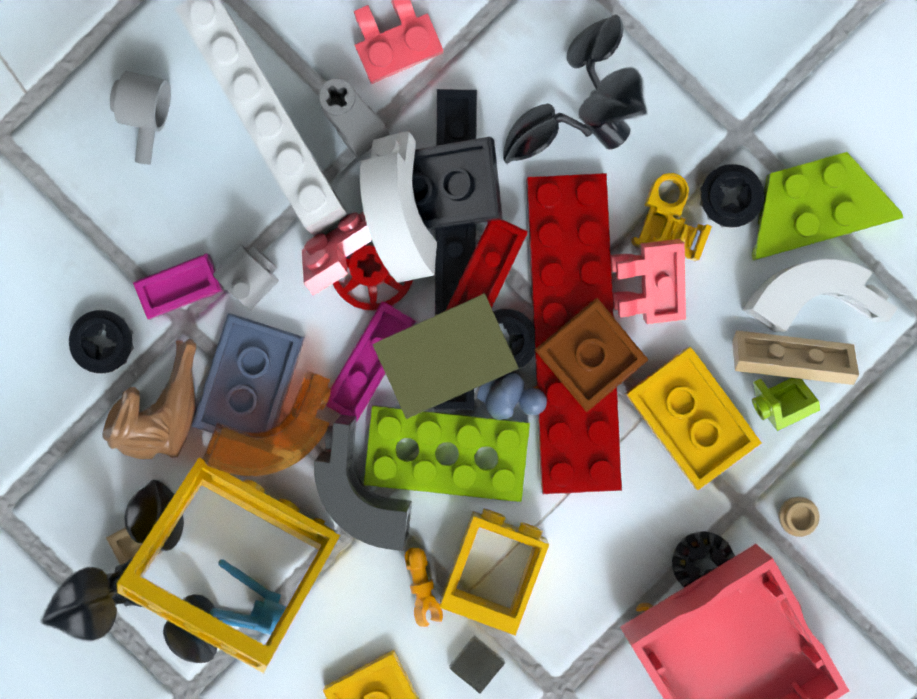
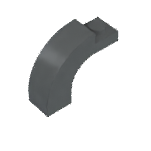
M340 415L333 423V426H328L326 432L325 449L331 450V452L322 451L314 460V478L321 502L339 527L357 540L378 548L404 551L409 539L412 501L379 496L362 484L356 474L353 462L357 416Z

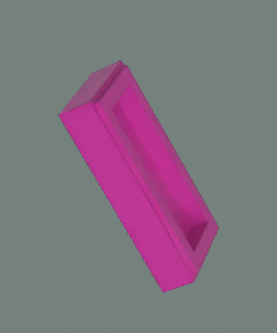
M203 254L133 282L147 319H154L224 291L222 285L213 276L216 269L210 254Z

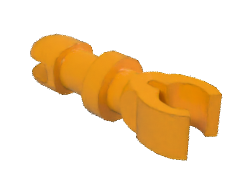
M419 547L410 548L405 553V564L407 570H410L413 584L410 585L411 594H416L414 618L419 626L428 627L429 622L426 619L427 610L429 609L431 612L430 620L435 622H442L443 612L440 604L436 602L435 597L431 593V590L434 589L433 580H428L425 567L428 565L424 550Z

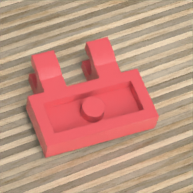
M410 0L391 1L401 25L381 34L369 5L354 11L355 19L365 39L355 44V48L371 84L443 54V48L428 13L417 18Z
M681 239L640 243L641 255H611V271L616 272L618 279L642 275V293L637 294L628 291L613 292V308L618 310L620 318L643 314V320L646 324L686 320L685 245Z

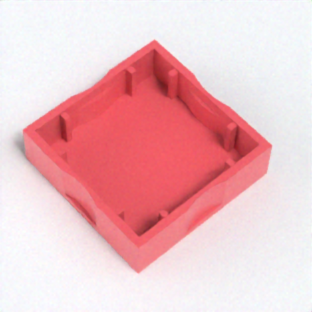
M754 544L620 626L663 699H838L849 692L847 685L825 647L808 628L801 611V606L774 559L757 544Z

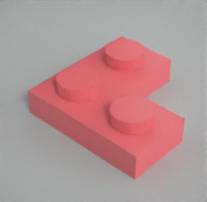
M364 211L360 214L357 212L349 214L339 222L336 229L326 235L323 233L318 234L305 244L304 249H302L303 281L312 295L317 294L347 275L346 257L372 241Z

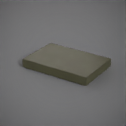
M485 294L372 344L406 419L519 369Z

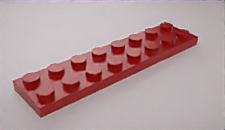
M607 173L527 177L526 179L533 325L535 327L536 348L595 298H598L614 317ZM535 352L536 386L544 392L547 398L546 408L542 413L538 414L542 494L622 491L617 387L586 412Z

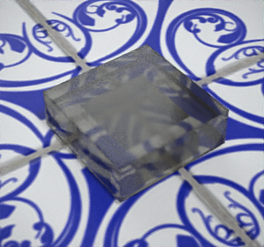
M474 635L449 665V669L481 694L503 667L505 660Z

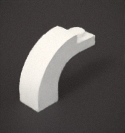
M409 131L373 140L370 159L362 160L360 165L361 199L367 227L381 261L397 283L433 276L437 242L422 222L414 199L412 172L416 140Z
M820 259L793 265L775 273L757 288L742 311L774 332L787 331L800 309L809 300L818 295L833 296L873 322L890 321L897 307L887 301L889 296L883 290L870 284L866 287L864 286L873 273L872 271L844 260Z

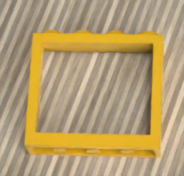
M199 457L117 582V590L124 597L264 673L340 535L335 533L332 528L324 525V520L320 518L312 520L299 513L300 509L294 503L286 499L280 498L276 500L265 494L264 488L258 483L249 479L241 481L232 476L230 470L222 463L218 466L211 461L207 462ZM201 485L318 549L316 556L265 645L143 578Z

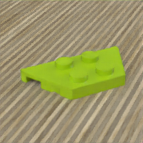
M848 152L787 168L766 176L764 186L765 199L763 207L759 212L757 223L759 225L758 236L751 256L754 261L902 219L904 218L903 213Z

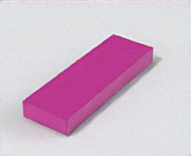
M382 301L322 404L341 415L357 416V423L385 376V371L372 344L414 326L417 321Z

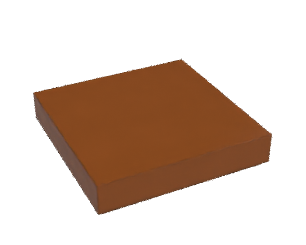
M595 298L534 349L586 412L649 360L598 298Z

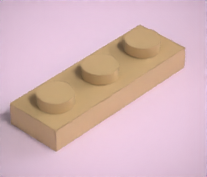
M736 330L732 340L735 371L854 385L859 377L854 344Z

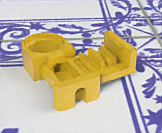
M666 173L653 182L644 206L650 209L639 238H631V243L641 248L640 243L681 239L685 245V258L698 261L712 226L698 224L697 228L684 224L685 218L677 219L682 214L689 194L688 184L682 176L676 173ZM671 181L678 186L680 195L676 202L666 203L660 198L658 189L661 183ZM700 231L695 247L691 250L696 233Z

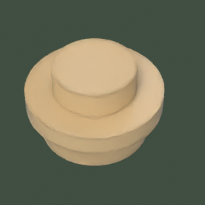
M792 497L782 504L778 518L781 527L787 533L796 537H803L811 534L817 528L820 515L817 506L811 500L804 497Z

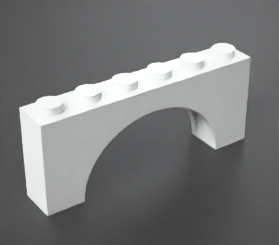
M187 0L175 7V10L304 228L316 236L321 233L325 234L337 227L339 222L348 216L347 211L254 58L250 47L221 0Z

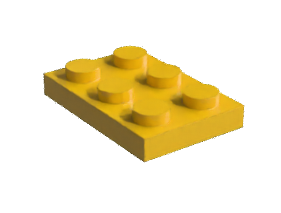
M692 347L685 348L625 393L696 490H700L762 444Z

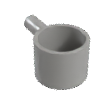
M125 71L120 80H116L112 86L110 109L114 112L117 123L139 128L135 162L151 164L155 131L159 132L162 130L169 112L171 101L170 83L166 79Z
M240 245L213 273L218 282L250 310L279 282V279L273 274L277 267L255 246L248 250Z

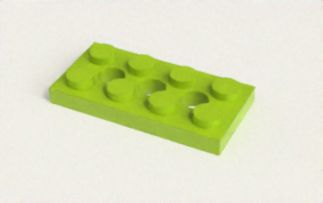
M373 405L364 485L522 502L530 423L423 411L406 419L401 408ZM404 438L415 440L419 446V454L412 460H404L397 454V443ZM445 442L454 444L459 452L457 460L448 465L440 463L435 456L436 448ZM482 447H491L497 452V462L491 468H481L475 462V454Z

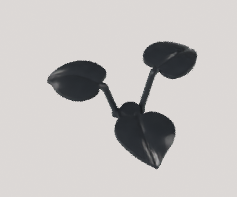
M617 14L612 15L610 18L602 19L584 29L572 41L567 51L566 60L568 64L576 69L586 65L587 73L596 89L590 93V96L580 106L578 114L583 123L563 113L555 114V108L549 103L532 108L516 121L506 138L503 159L507 165L511 161L528 159L544 151L555 139L559 130L558 123H566L580 130L586 137L593 134L606 149L611 150L621 146L630 135L631 129L624 120L647 115L643 79L637 69L626 67L616 70L603 78L601 82L595 71V62L604 61L611 57L622 40L623 22Z
M151 480L145 487L137 491L127 504L124 516L125 527L131 539L136 543L143 544L174 496V493L159 480ZM183 515L160 549L161 551L172 550L179 542L184 527ZM134 556L124 564L117 565L113 573L106 574L102 569L86 567L71 574L51 598L41 623L82 641H93L104 637L111 630L116 620V605L124 604L126 607H142L119 594L117 590V582ZM193 594L182 599L210 614L211 609L216 608L203 595ZM170 621L165 623L163 636L167 646L176 656L192 663H206L214 659L217 647Z

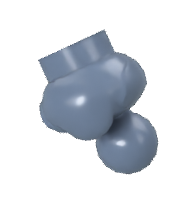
M515 373L505 374L481 385L477 394V399L486 403L488 413L498 420L510 418L518 402L521 409L529 415L542 413L547 405V398L544 392L538 389V386L525 389L523 378Z

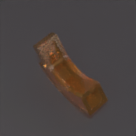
M307 370L289 414L280 424L272 429L262 432H246L217 422L202 460L209 467L241 476L268 475L296 464L314 449L330 424L316 416L318 409L323 410L329 400L331 388L328 387L330 379Z

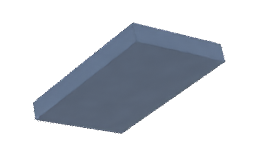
M228 313L192 427L268 451L305 337Z

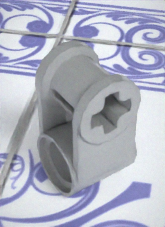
M336 78L324 83L319 92L321 108L325 116L336 128L343 142L359 159L372 148L373 140L388 136L389 131L377 114L365 104L352 85L346 80ZM334 93L338 97L346 95L344 97L346 105L342 108L338 104L330 107L332 104L330 96Z

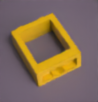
M483 508L482 514L472 511L440 597V608L516 636L550 544L547 538L542 536L543 530L538 527L521 522L518 528L505 523L506 517L485 508ZM479 527L532 546L510 608L457 589Z

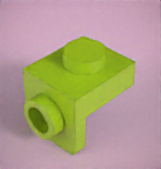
M761 378L753 382L756 397L752 398L754 409L762 420L768 418L777 431L820 411L819 400L802 379L789 378L771 388H768Z

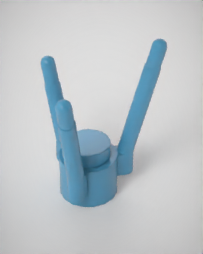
M219 560L218 565L265 599L263 602L255 600L250 615L213 608L210 610L211 616L218 617L220 621L231 626L253 629L271 635L287 607L278 603L281 594L266 589L226 560Z

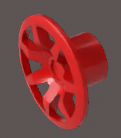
M364 245L356 250L350 259L346 258L347 267L353 278L344 288L339 280L334 282L333 286L339 296L352 306L363 310L376 311L380 303H377L379 285L385 283L399 291L391 299L384 301L393 306L408 293L413 280L405 281L403 286L397 283L381 261L375 246ZM360 284L367 286L370 303L360 302L348 293Z

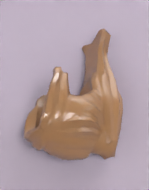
M189 338L185 342L181 340L176 341L173 369L169 381L157 402L146 410L139 412L140 391L136 387H129L113 405L105 421L102 438L107 441L111 449L117 448L122 454L137 459H152L157 453L166 454L171 458L179 456L188 437L196 410L192 367L197 347L193 339Z

